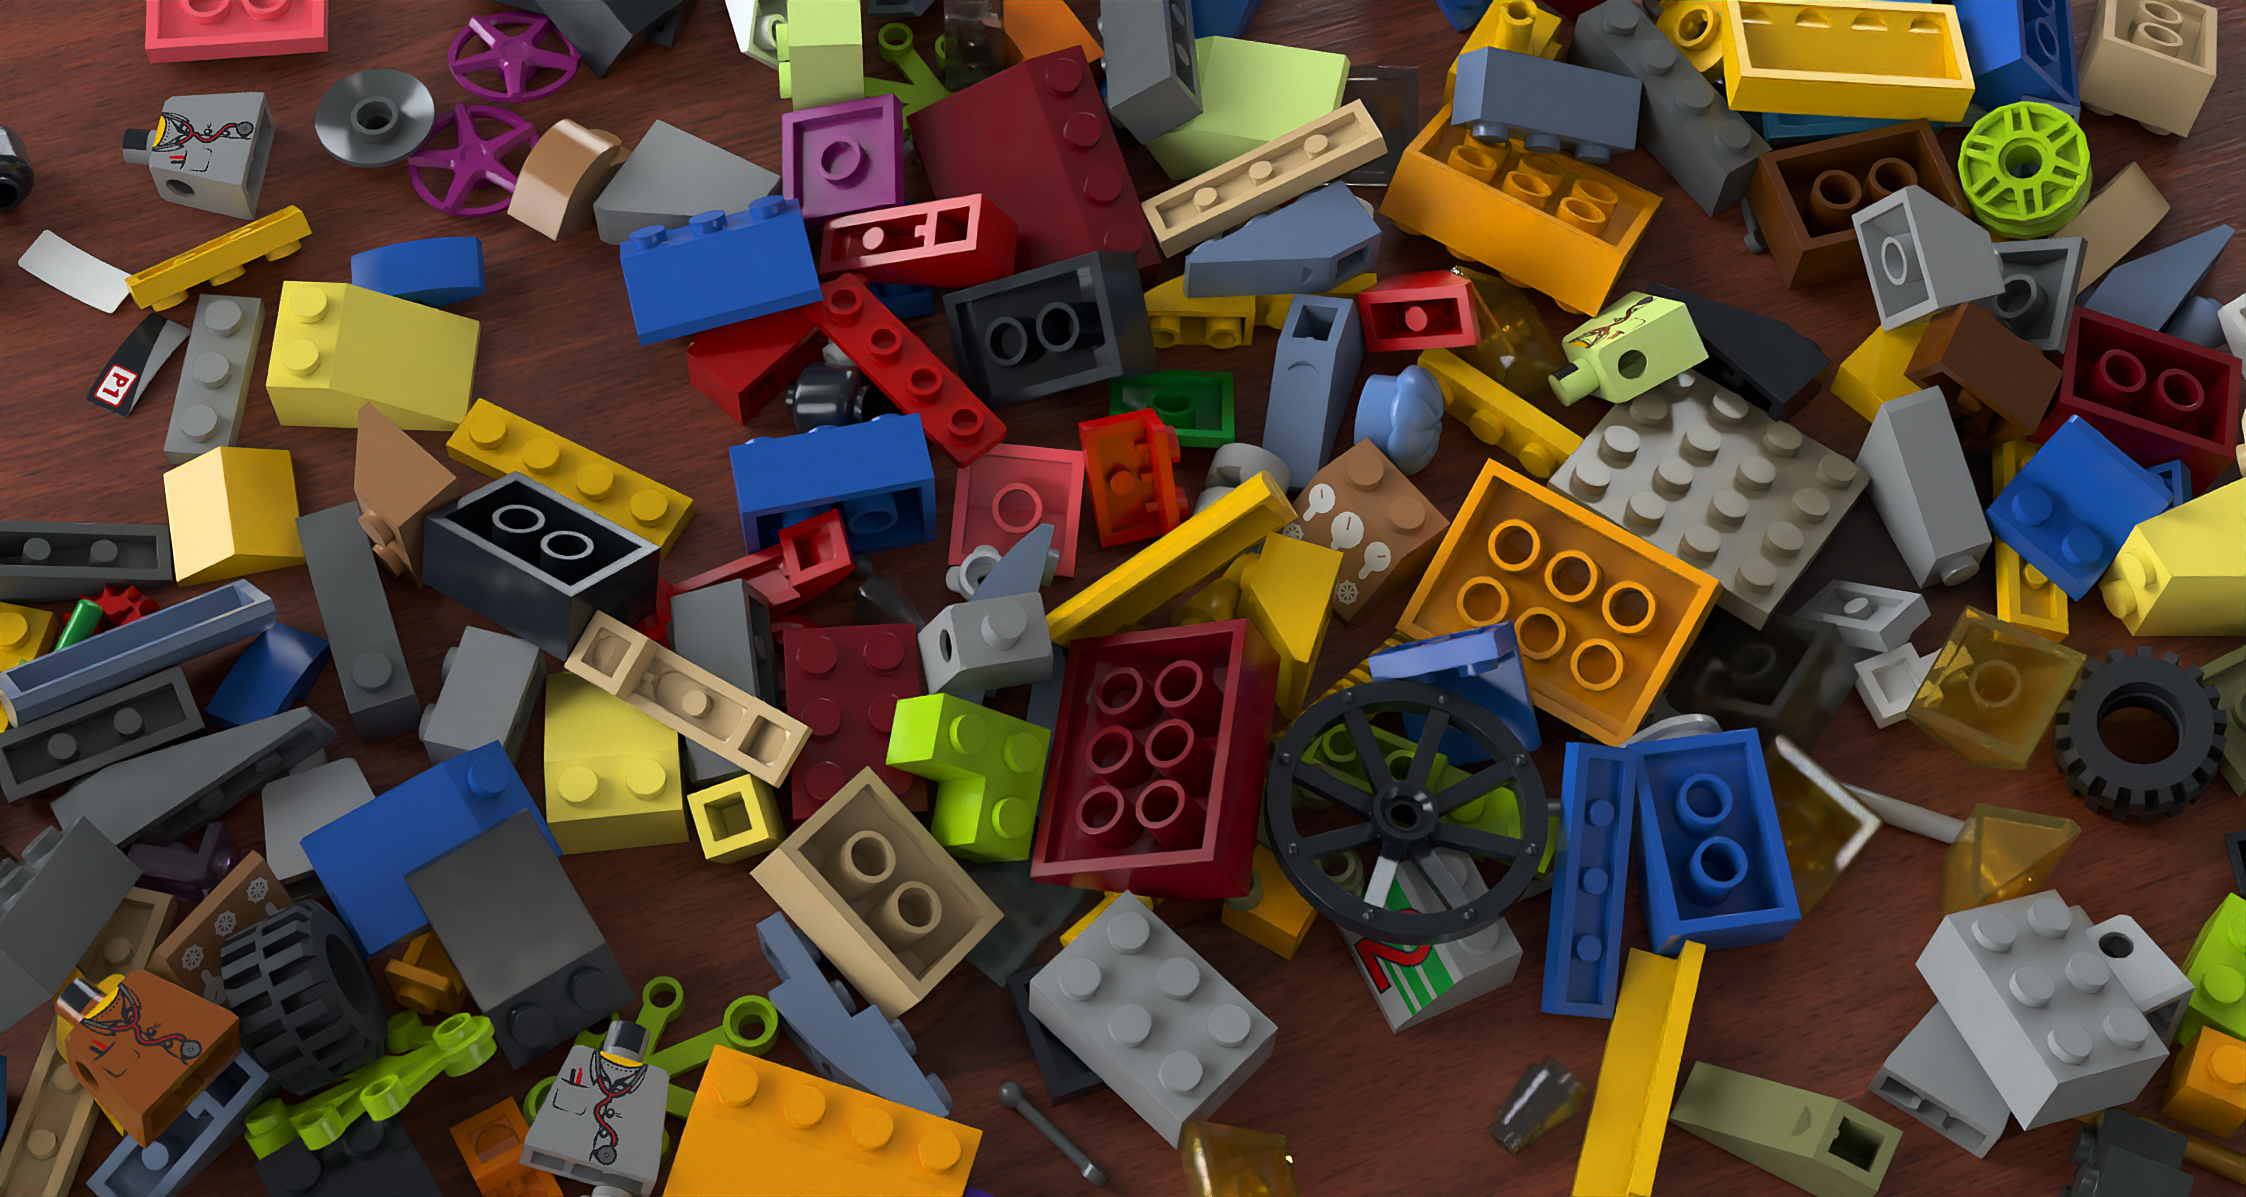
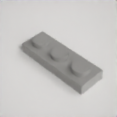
M200 294L163 450L169 464L183 465L219 446L236 447L266 314L261 298Z

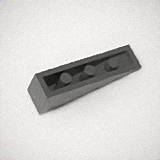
M356 500L295 518L348 709L362 743L367 744L420 727L423 712L381 575L371 549L372 546L368 534L358 521L362 514Z
M0 520V602L26 606L79 599L81 594L91 597L103 592L106 583L115 589L125 590L134 585L139 591L171 586L172 570L169 525Z
M304 706L106 766L99 772L87 774L76 780L71 785L69 791L50 803V806L63 830L84 815L138 868H141L263 788L267 783L272 782L337 739L338 735L329 723L310 708Z

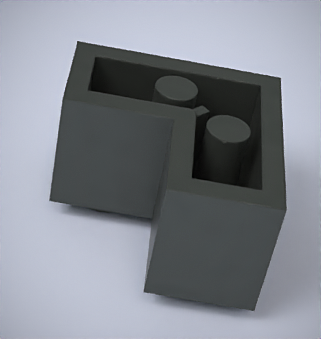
M2106 1108L2090 1126L2084 1123L2079 1126L2068 1155V1162L2077 1165L2072 1186L2065 1184L2057 1197H2190L2195 1177L2180 1171L2189 1137L2118 1109Z

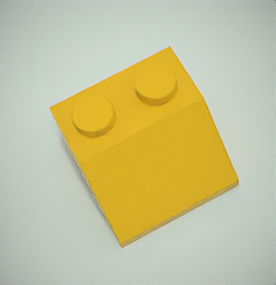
M1269 531L1261 554L1251 551L1248 554L1240 580L1239 589H1242L1235 619L1248 618L1281 656L1275 702L1285 718L1296 720V717L1301 712L1333 614L1344 553Z

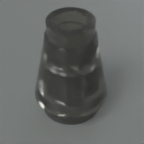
M1546 1055L1538 1065L1533 1062L1529 1063L1495 1115L1494 1121L1486 1128V1131L1506 1153L1517 1158L1524 1149H1528L1580 1112L1581 1109L1578 1103L1587 1095V1091L1579 1079L1566 1066L1554 1057Z

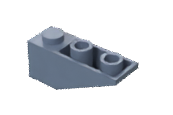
M1341 179L1323 189L1314 188L1303 193L1293 204L1273 214H1261L1254 217L1242 229L1220 240L1211 239L1200 244L1190 255L1186 256L1183 292L1187 298L1326 293L1376 267L1382 231Z
M1295 293L1277 344L1262 449L1278 456L1289 467L1292 474L1291 483L1288 488L1289 492L1301 493L1318 471L1327 465L1367 346L1362 323L1355 303L1351 299Z

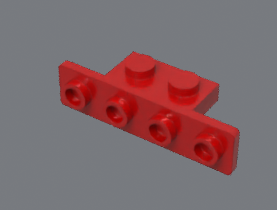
M852 273L843 274L821 289L822 301L804 305V313L905 415L920 414L924 434L958 468H966L1006 439V425L967 388L963 380L955 372L949 370L926 347L925 343L916 333L910 331Z

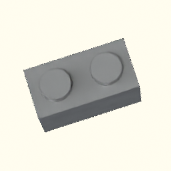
M471 626L466 627L459 647H451L444 659L441 673V681L444 686L437 704L429 703L420 722L419 739L424 742L432 767L475 748L499 740L515 768L546 685V673H550L543 649L525 639Z

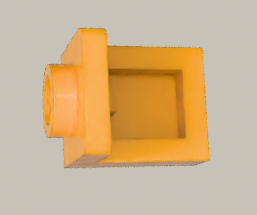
M433 931L413 939L402 961L390 959L384 970L389 984L396 995L395 999L404 1007L413 1009L423 1015H433L435 1009L453 1016L457 1015L467 997V993Z

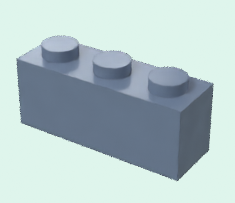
M1487 46L1459 55L1451 126L1473 130L1472 138L1482 142L1504 143L1508 141V138L1525 141L1524 149L1527 151L1551 154L1558 153L1560 149L1575 151V160L1591 164L1610 163L1612 155L1635 150L1642 80Z

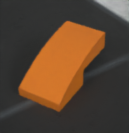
M512 1096L449 1129L483 1197H564L552 1173L519 1164L526 1136L530 1129Z

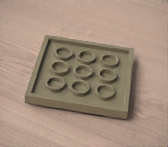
M1689 368L1626 402L1616 403L1552 476L1546 488L1718 579L1723 584L1724 589L1716 604L1760 631L1865 493L1871 481V476L1865 469L1854 464L1848 458L1818 443L1790 424L1784 423L1781 420L1775 422L1767 416V412L1748 402L1739 394L1731 392L1701 373Z

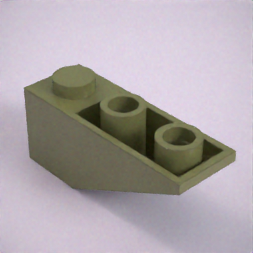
M1696 1061L1668 1120L1680 1128L1817 1197H1874L1904 1132L1839 1099Z

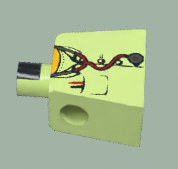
M1632 291L1600 312L1596 318L1593 317L1563 338L1562 347L1570 363L1551 373L1548 379L1554 394L1565 406L1572 405L1588 394L1619 404L1709 358L1685 303Z

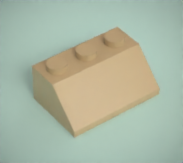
M868 765L750 872L753 878L871 1006L876 1004L887 1022L897 1018L920 1002L1005 916Z

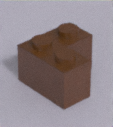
M1971 301L1932 316L1904 372V376L1922 390L1939 386L1947 403L1964 456L2036 433L2064 374V371L2044 357V353L2039 347L2021 340L2000 324L1997 317L1990 310L1975 305Z

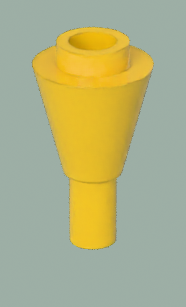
M1242 554L1236 558L1222 578L1216 579L1175 609L1171 615L1172 627L1235 619L1242 593L1239 585L1248 554Z

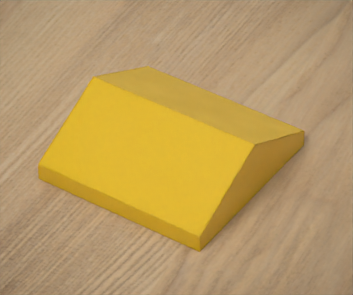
M219 446L163 474L176 580L179 588L307 563L295 518L301 517L290 450Z

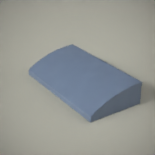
M243 578L0 672V699L10 724L16 728L269 630L275 625L276 609L269 596Z

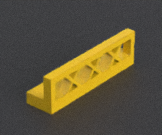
M1686 940L1677 960L1630 948L1625 960L1615 1003L1614 1019L1611 1020L1570 1197L1651 1196L1706 945Z

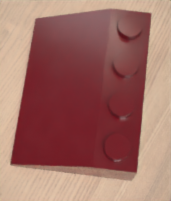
M1082 45L1024 60L906 116V123L934 201L982 193L1018 224L1013 275L1097 250L1135 251L1142 289L1153 287L1162 261Z
M1248 618L1070 641L1030 877L1035 882L1124 893L1128 889L1133 895L1180 901L1249 896L1281 656Z

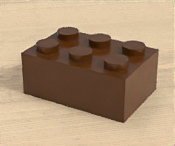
M1927 118L1760 154L1746 193V198L1788 291L1867 274L1852 215L1904 187L1918 185L1968 219L1972 215V211Z

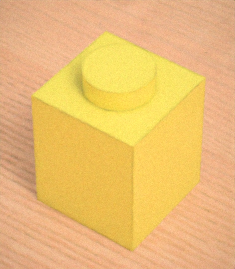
M746 774L687 795L706 860L729 865L777 848L787 839L772 786L755 775Z

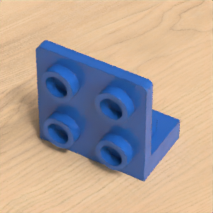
M2072 415L2012 478L1983 514L1988 529L2077 602L2091 589L2114 560L2135 525L2158 516L2174 499V494L2081 417Z
M1512 620L1389 646L1367 658L1373 682L1389 680L1413 681L1450 690L1470 699L1496 716L1512 731L1527 752L1537 750L1542 744ZM1401 712L1408 740L1418 744L1428 717ZM1446 725L1437 752L1448 756V764L1455 767L1493 759L1482 746L1468 735L1451 725Z

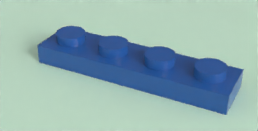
M1566 742L1541 1003L1542 1012L1614 1019L1639 752L1637 749Z

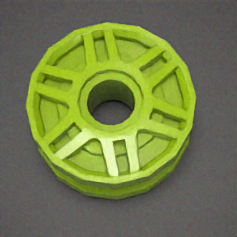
M2022 101L1996 108L1975 123L1962 142L1958 161L1965 199L1972 214L1982 226L2007 238L2023 240L2039 238L2054 234L2072 222L2088 201L2093 179L2085 133L2069 114L2045 103ZM2033 163L2041 167L2038 173L2030 178L2020 179L2010 175L2013 169L2020 164Z

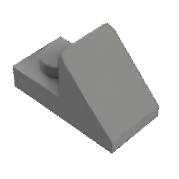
M1833 579L1794 613L1792 618L1799 629L1850 673L1854 664L1884 652L1890 653L1892 650L1905 644L1909 640L1911 633L1930 617L1931 613L1922 594Z

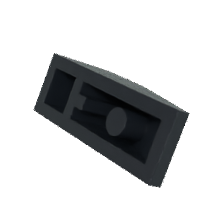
M1655 282L1646 289L1645 294L1685 303L1709 358L1691 368L1768 413L1767 416L1775 422L1781 420L1786 423L1819 394L1832 360L1823 354L1821 348L1813 340L1801 336L1787 323Z

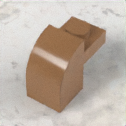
M568 118L559 121L540 138L527 157L519 174L507 214L555 241L589 230L594 214L593 204L599 198L602 188L608 186L632 154V151L621 146V140L610 132L600 129L588 130Z

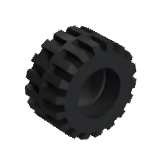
M2137 646L2134 657H2125L2123 648L2108 651L2106 662L2100 664L2096 658H2093L2083 665L2082 675L2079 678L2074 675L2065 686L2063 699H2059L2052 735V747H2055L2054 763L2057 772L2065 773V787L2073 797L2079 792L2086 797V808L2096 814L2101 806L2111 810L2110 820L2125 823L2127 814L2139 815V824L2154 823L2157 814L2165 812L2168 819L2181 814L2184 804L2190 802L2194 805L2204 795L2208 783L2211 784L2224 753L2227 741L2224 733L2228 722L2226 710H2219L2217 707L2221 698L2214 684L2206 688L2202 685L2204 672L2195 664H2192L2186 671L2178 667L2180 655L2170 651H2166L2163 660L2151 658L2152 647ZM2138 707L2148 709L2161 715L2169 722L2177 735L2178 747L2171 756L2157 763L2147 765L2129 763L2116 757L2105 747L2098 733L2099 724L2106 716L2123 708Z
M304 899L225 939L221 949L220 960L223 986L230 1010L239 1017L240 1032L256 1059L285 1089L291 1093L296 1092L299 1096H305L384 1056V1052L388 1049V1024L384 1002L375 977L347 929L318 902Z

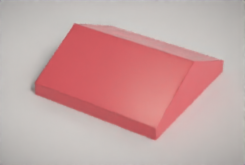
M999 443L966 468H958L948 565L961 566L963 561L974 552L975 548L981 545L993 546L997 549L999 555L1004 557L1022 538L1040 524L1046 523L1055 526L1050 548L1060 550L1054 576L1074 578L1085 478L1083 451Z

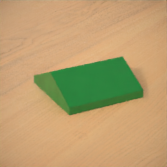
M1160 369V373L1111 385L1109 416L1152 407L1165 426L1172 425L1174 427L1179 446L1220 448L1225 444L1234 443L1233 372Z

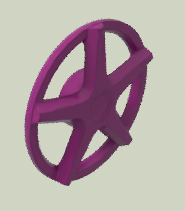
M505 12L483 18L474 15L469 25L464 27L451 42L448 51V63L450 71L457 82L472 94L496 102L523 103L548 97L563 89L578 72L581 64V55L547 15L543 16L528 12ZM508 24L533 25L523 34L515 37L507 36L495 28L496 26ZM551 31L565 42L571 56L538 49V45ZM477 34L491 47L490 51L459 60L460 53L465 44ZM539 67L557 68L566 72L555 83L545 88L525 93L526 80L534 77ZM492 68L494 74L506 82L507 93L481 88L470 82L465 76L474 71Z
M459 103L453 110L435 119V125L429 139L416 153L407 158L410 178L417 193L428 204L442 212L459 217L494 215L509 209L518 176L501 163V157L528 141L531 149H533L540 139L531 122L528 123L522 117L509 110L494 106H467L464 103ZM474 118L499 120L516 129L492 140H484L480 135ZM451 124H456L459 144L455 149L424 151L429 141L438 132ZM420 167L449 168L454 171L455 176L445 202L435 197L426 188L421 178ZM495 183L512 193L510 198L498 204L482 208H462L472 188H483Z

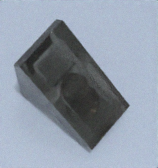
M941 0L946 89L967 88L1005 70L1004 0Z

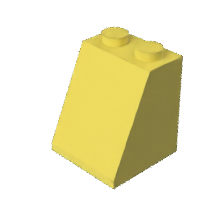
M2246 477L2135 525L2098 585L2108 610L2115 617L2123 621L2132 636H2246Z

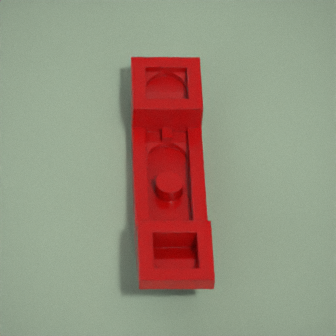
M835 508L778 531L781 543L677 584L671 585L662 576L658 577L655 613L635 623L630 628L671 651L666 630L668 622L672 620L670 597L740 578L768 597L770 619H774L805 604L833 587L855 569L841 512Z

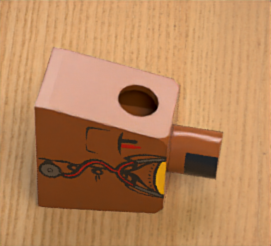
M144 969L132 971L109 994H106L84 977L77 978L63 990L55 1004V1012L75 1026L65 1039L69 1069L72 1074L129 1135L145 1149L242 1052L240 1020L237 1015Z

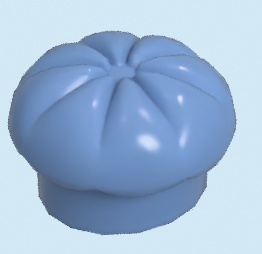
M1417 365L1408 366L1399 376L1372 374L1363 388L1358 404L1354 444H1358L1367 437L1393 462L1404 476L1415 475L1424 469L1438 450L1439 437L1442 432V422L1440 419L1443 416L1444 403L1437 379L1427 369Z

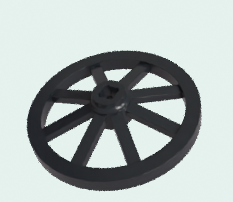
M1399 680L1375 681L1345 688L1325 697L1304 712L1288 729L1274 754L1265 784L1263 805L1266 833L1276 861L1288 881L1313 908L1331 921L1361 936L1386 943L1412 946L1437 945L1471 936L1489 927L1510 911L1524 895L1540 865L1548 837L1549 817L1545 789L1539 772L1522 743L1506 725L1482 706L1462 695L1430 684ZM1380 712H1403L1428 717L1405 780H1393L1365 715ZM1343 723L1375 798L1301 760L1302 756L1325 732ZM1448 724L1476 741L1497 763L1433 795L1425 787L1446 725ZM1291 783L1297 784L1367 822L1300 839L1291 810ZM1510 783L1520 815V839L1444 823L1438 820ZM1391 818H1395L1396 821H1401L1405 824L1409 823L1411 827H1399ZM1374 844L1381 850L1363 901L1332 882L1314 863V860ZM1429 844L1513 862V864L1499 883L1490 891L1471 902ZM1401 856H1408L1447 909L1446 911L1419 914L1383 908Z

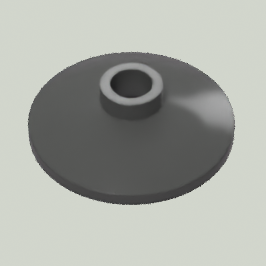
M373 68L358 71L344 77L323 95L316 110L315 127L321 144L337 160L356 167L378 168L398 163L416 153L426 143L433 131L436 111L430 92L417 78L395 69Z

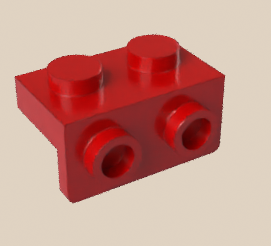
M1152 407L1078 423L1096 538L1102 548L1161 535L1165 536L1180 526V523L1189 520V508L1184 489L1181 484H1174L1172 464L1180 462V448L1174 427L1172 425L1165 426Z

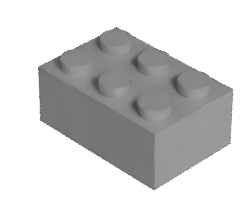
M1128 889L1030 980L1029 1011L1176 1150L1271 1057L1278 1032V1027Z
M2056 889L1946 915L1915 963L2024 1131L2134 1101L2170 1054Z

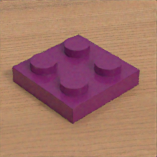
M894 93L782 114V195L785 197V201L798 198L806 230L824 227L825 219L904 206L902 102Z

